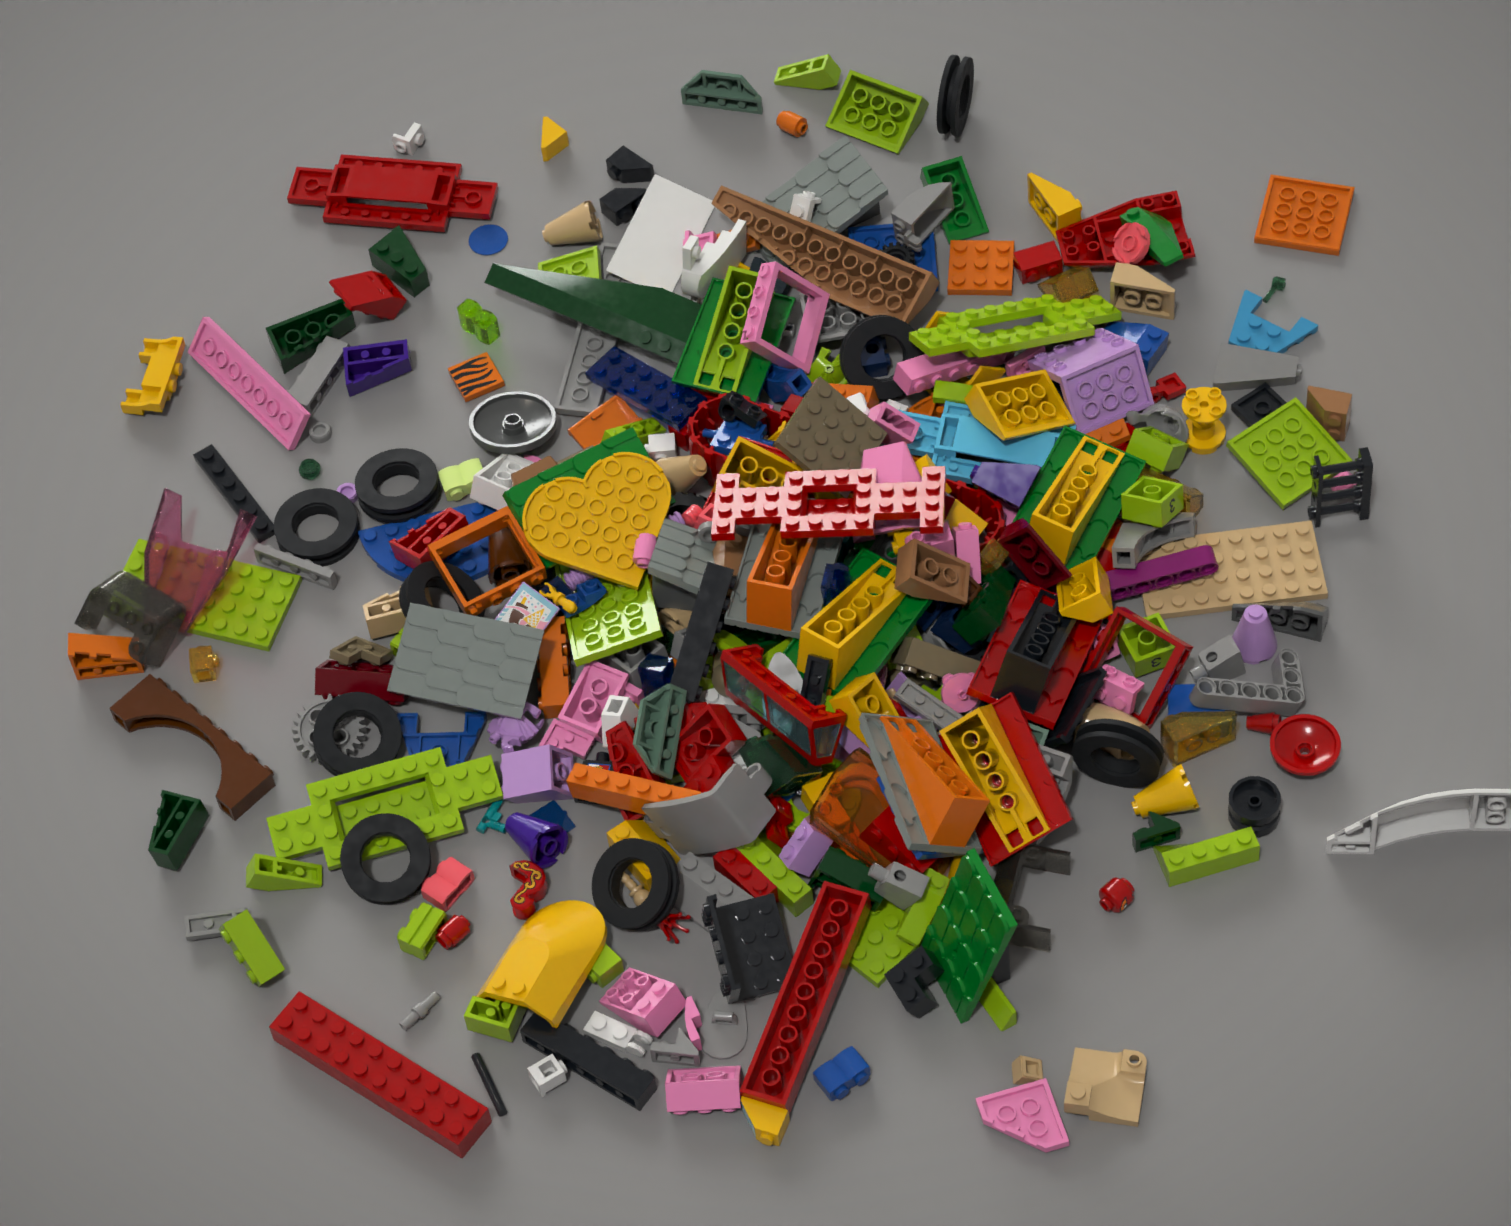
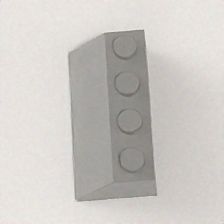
M690 851L676 864L680 885L674 908L685 916L690 915L691 920L707 932H709L708 927H704L701 916L703 904L706 903L707 896L717 895L716 907L754 898Z

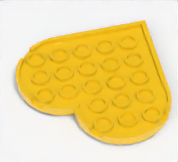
M633 452L613 453L612 456L600 459L594 463L585 474L584 479L559 477L538 486L527 499L523 509L522 524L524 535L533 550L547 560L638 591L646 569L637 567L632 561L635 541L641 533L653 534L658 539L663 521L670 507V483L662 468L652 459Z

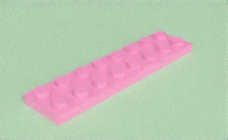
M203 317L188 353L288 450H295L311 414L210 317Z

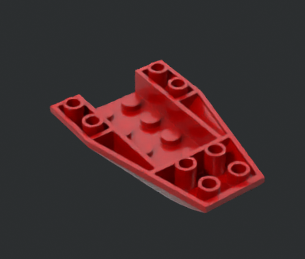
M1177 190L1135 198L1056 230L1064 266L1115 268L1116 262H1120L1115 259L1112 247L1115 244L1113 241L1118 229L1122 227L1120 215L1136 207L1161 215L1171 222L1184 257L1180 260L1195 257L1191 238L1188 239L1183 223L1181 203ZM1146 254L1144 259L1134 265L1150 266L1160 263Z

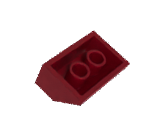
M1024 518L1007 525L996 541L1033 585L1047 589L1072 576L1071 572Z

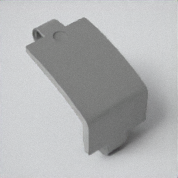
M734 763L710 791L675 800L644 804L642 807L646 814L644 821L657 837L667 839L679 854H687L689 851L693 854L713 853L746 845L757 838L776 812L774 806L764 795L773 780L760 763H754L747 769H742L739 764Z

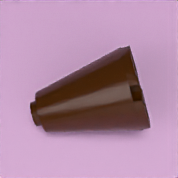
M508 526L488 536V578L490 584L496 583L498 587L532 570L529 560Z

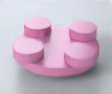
M975 673L945 674L942 678L941 701L957 713L973 709L979 699L966 693Z

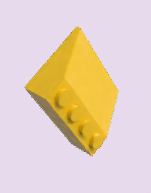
M1045 369L974 384L964 398L974 418L1003 441L1075 424L1073 417Z

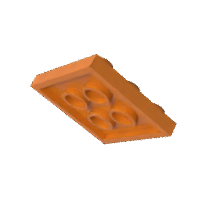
M950 240L948 295L1012 296L1014 241Z

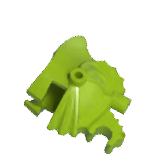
M822 347L817 358L811 364L809 374H806L809 380L814 382L815 379L821 377L827 383L847 384L848 382L841 370L839 354L831 363L827 359L832 351Z

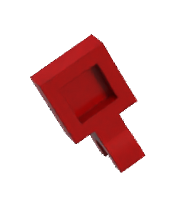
M1176 373L1156 380V386L1150 387L1154 404L1163 396L1166 400H1170L1186 393L1187 388Z

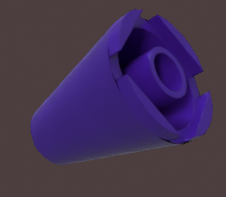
M519 812L513 813L506 820V832L529 860L536 863L540 868H548L558 861L555 858L559 853L563 854L568 844V834L561 825Z

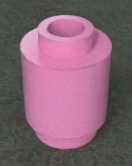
M641 533L636 539L632 561L637 567L648 569L657 542L655 535Z

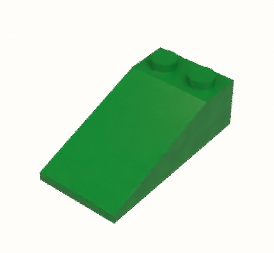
M962 156L922 167L920 179L923 187L935 183L951 182L955 208L940 223L949 245L950 240H967L989 233Z

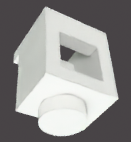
M553 1054L527 1068L530 1080L541 1097L546 1096V1092L567 1081L565 1073L568 1071L561 1059L557 1061Z

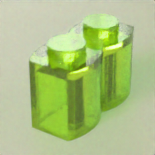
M466 299L457 307L461 327L466 332L475 334L480 342L490 345L500 337L498 321L492 312L482 309L480 304L472 299Z

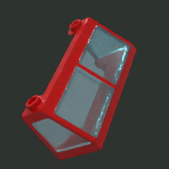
M758 644L722 650L720 659L726 695L735 704L743 707V709L806 758L810 764L821 766L832 763L847 714L841 709H836L835 713L828 712L824 704L814 706L761 664L764 649Z

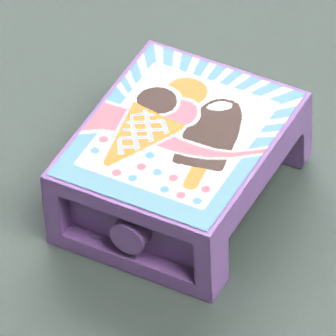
M523 581L495 620L545 630L561 609Z

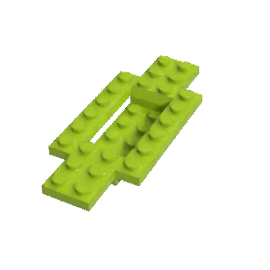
M1044 294L1038 298H1024L1022 301L1017 302L1007 301L996 306L986 305L984 308H970L959 313L949 312L946 316L939 317L937 327L919 328L917 331L909 332V341L929 357L961 351L967 357L981 358L1094 336L1095 327L1092 325L1121 320L1122 312L1100 295H1092L1090 298L1072 299L1070 302L1062 303L1053 295ZM1043 315V322H1034L1032 325H1017L1011 329H996L990 333H980V330L972 329Z
M441 747L306 784L311 802L310 806L267 817L266 820L276 857L293 859L323 850L330 871L341 868V848L349 831L358 822L369 816L381 813L403 816L420 828L429 843L464 833L459 812L502 800L503 794L491 755L446 767ZM423 777L426 780L336 806L335 802ZM379 837L372 840L365 847L362 861L408 848L403 842L394 837Z

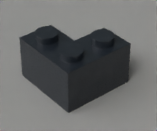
M921 945L884 975L906 1011L920 1019L938 1005L927 985L945 970L935 954Z

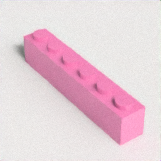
M961 351L932 357L923 354L897 363L893 380L909 396L933 388L935 380L956 381L960 378L974 375L980 365L996 367L1005 364V362L1014 357L1015 351L981 358L967 357Z

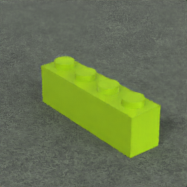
M1247 827L1197 843L1153 846V850L1168 886L1172 887L1259 861L1260 845L1252 827Z
M763 829L753 842L736 847L777 886L779 902L795 917L814 904L812 888L795 871L786 867L779 857L782 851L781 847L767 839L766 829Z

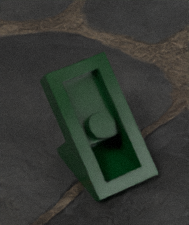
M1148 811L1149 828H1140L1132 833V845L1137 853L1153 848V846H1159L1180 839L1181 826L1176 821Z

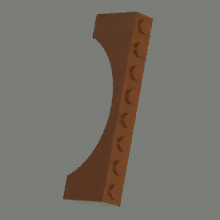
M149 674L110 707L114 721L129 733L145 728L168 727L189 732L205 741L215 751L221 761V781L215 797L219 808L234 821L276 786L273 779L274 773L267 765L262 766L251 752L247 754L238 741L230 740L222 728L213 726V723L206 715L201 716L191 703H185L177 691L169 690L161 678L156 679Z

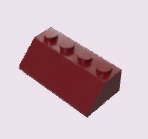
M327 659L315 668V695H322L323 699H327L329 694H331L333 699L338 694L365 692L388 701V704L400 705L409 698L406 695L387 692L394 665L382 664L379 666L365 662L341 665L338 661Z

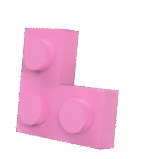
M554 718L539 746L550 744L585 760L595 742V737Z

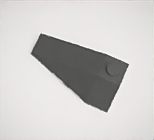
M1318 603L1233 604L1232 621L1239 622L1248 606L1260 605L1266 609L1274 631L1318 642L1322 640L1328 621L1329 607Z

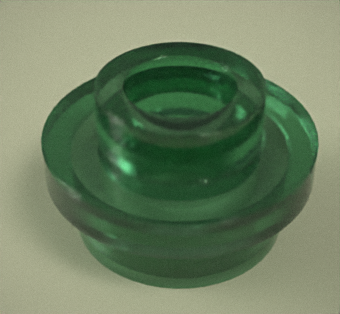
M314 459L303 460L299 467L300 476L304 479H314L321 472L320 464Z

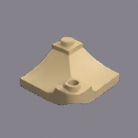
M1075 1047L1070 1076L1067 1081L1064 1112L1088 1115L1091 1121L1138 1127L1147 1068L1145 1055L1139 1051L1127 1049L1116 1053ZM1137 1060L1138 1062H1137V1063H1131L1130 1061Z

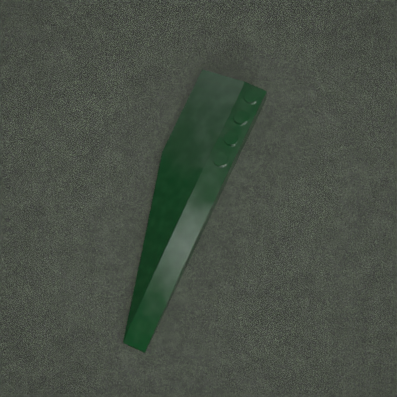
M495 263L492 264L484 282L676 365L679 363L702 306L697 302L663 288Z

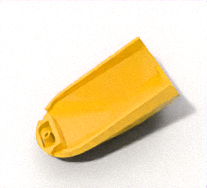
M578 900L560 901L538 910L519 929L476 997L487 1000L493 998L527 1007L547 1020L552 1027L558 1028L606 943L607 927L600 911L593 905Z

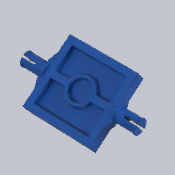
M734 419L732 421H723L717 430L704 428L702 432V437L713 439L710 446H714L716 452L729 455L738 436L775 447L773 445L775 441L764 439L768 432L766 424H760L753 428L742 420Z

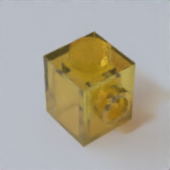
M212 646L190 648V672L194 683L217 680L216 667H219L220 663L218 654H214Z

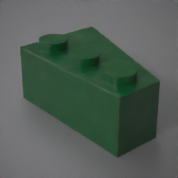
M399 225L368 249L372 266L382 274H386L390 280L414 298L430 286L425 266Z
M162 790L161 806L157 809L158 819L156 826L153 827L148 851L157 866L177 871L207 821L209 813L201 799Z
M832 846L826 851L808 883V886L813 889L815 885L822 887L823 882L827 881L869 893L872 905L870 911L873 912L878 909L884 897L874 891L877 880L868 876L870 868L863 861L855 860L846 855L843 850Z

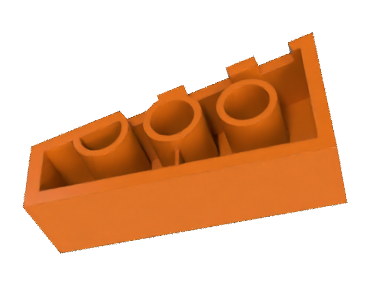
M565 616L554 617L546 627L538 653L537 670L541 678H537L538 691H541L542 697H538V707L540 710H543L545 719L558 718L571 693L570 641Z

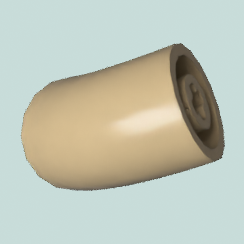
M1093 702L1084 712L1083 721L1073 731V743L1080 726L1095 719H1116L1129 722L1145 729L1149 733L1150 729L1126 712L1102 703ZM1111 747L1100 748L1102 751L1118 759L1132 760L1134 758L1131 754L1120 749Z

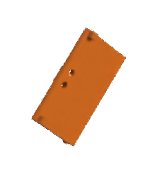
M617 393L567 431L569 436H572L582 449H585L589 446L600 444L605 430L643 419L639 418Z

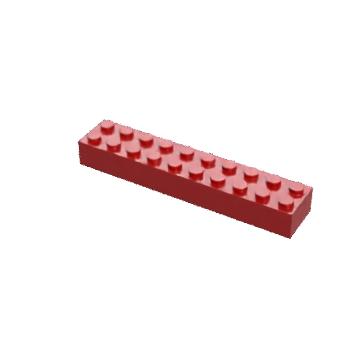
M827 881L823 882L740 1088L741 1098L744 1096L786 1109L790 1115L872 905L869 893Z
M300 991L269 1026L274 1041L462 1159L492 1123L487 1107Z

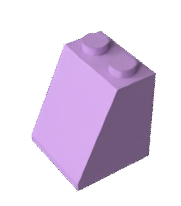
M548 744L501 754L502 762L500 769L503 779L501 787L503 799L513 803L574 799L566 783L574 766L573 753Z

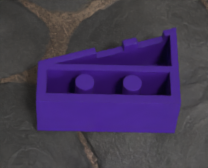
M407 339L343 347L345 380L349 397L412 371Z

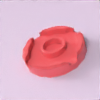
M1129 222L1120 227L1113 239L1115 244L1112 247V252L1115 259L1120 263L1131 265L1138 264L1144 259L1150 246L1148 229L1136 222Z

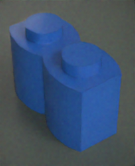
M853 1046L844 1049L832 1060L825 1062L813 1072L814 1081L830 1101L844 1098L849 1093L850 1088L856 1085H863L871 1075L869 1065Z

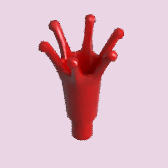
M682 912L678 914L669 913L657 926L664 932L667 941H670L672 937L675 943L679 944V940L672 932V929L677 928L688 933L689 929L677 924L676 920L691 919V916H682Z

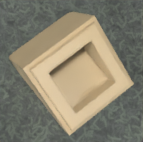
M1022 1055L1012 1062L1013 1084H1027L1043 1079L1042 1060Z

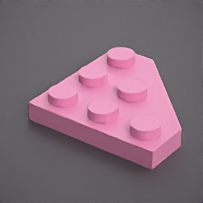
M1046 1078L975 1098L984 1125L1045 1153L1069 1146L1067 1133Z

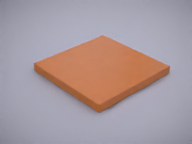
M1271 174L1254 243L1339 256L1355 187Z

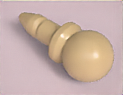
M623 872L621 881L631 891L629 896L633 897L636 906L641 905L648 897L649 891L643 889L641 884L637 886L630 879V876Z

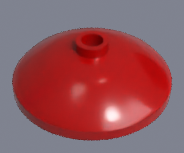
M1311 714L1293 715L1282 720L1274 728L1270 737V752L1275 762L1284 770L1301 776H1312L1325 772L1335 764L1341 751V740L1335 727L1327 720Z

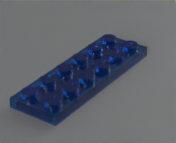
M613 346L585 372L586 378L678 431L688 423L689 417L694 416L698 410V404L703 400L708 401L707 397L691 388L672 383V378L616 346Z

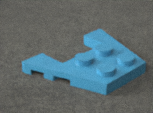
M1245 290L1228 344L1283 354L1293 344H1299L1304 341V337L1307 335L1315 334L1318 331V325L1301 317L1294 327L1287 331L1254 315V312L1262 304V297Z

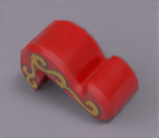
M521 860L515 861L509 866L511 875L523 883L510 899L513 907L514 916L525 920L536 913L535 903L545 897L548 885L542 868L531 861Z

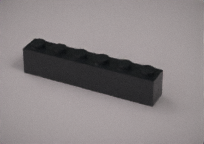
M711 562L706 564L670 682L687 690L685 702L694 703L695 699H700L703 689L702 686H699L701 677L706 678L710 666L706 664L708 655L713 656L716 642H713L714 634L720 633L723 620L719 619L721 611L726 612L730 598H727L726 595L728 589L733 590L737 578L733 576L734 569Z
M534 1012L520 1030L522 1041L546 1056L553 1054L556 1060L559 1061L561 1059L569 1070L639 1111L642 1110L657 1090L655 1077L650 1071L637 1068L628 1058H620L615 1055L612 1049L596 1044L594 1039L588 1035L583 1036L579 1034L568 1023H560L558 1028H554L547 1020Z

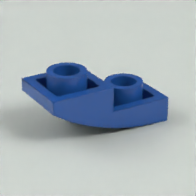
M598 578L576 585L577 593L565 596L566 599L573 601L577 605V611L573 614L565 611L562 606H558L566 618L589 608L607 593L606 588Z

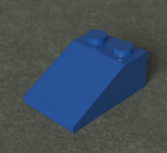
M1113 321L1108 322L1104 328L1139 345L1147 376L1167 350L1169 333L1151 324Z

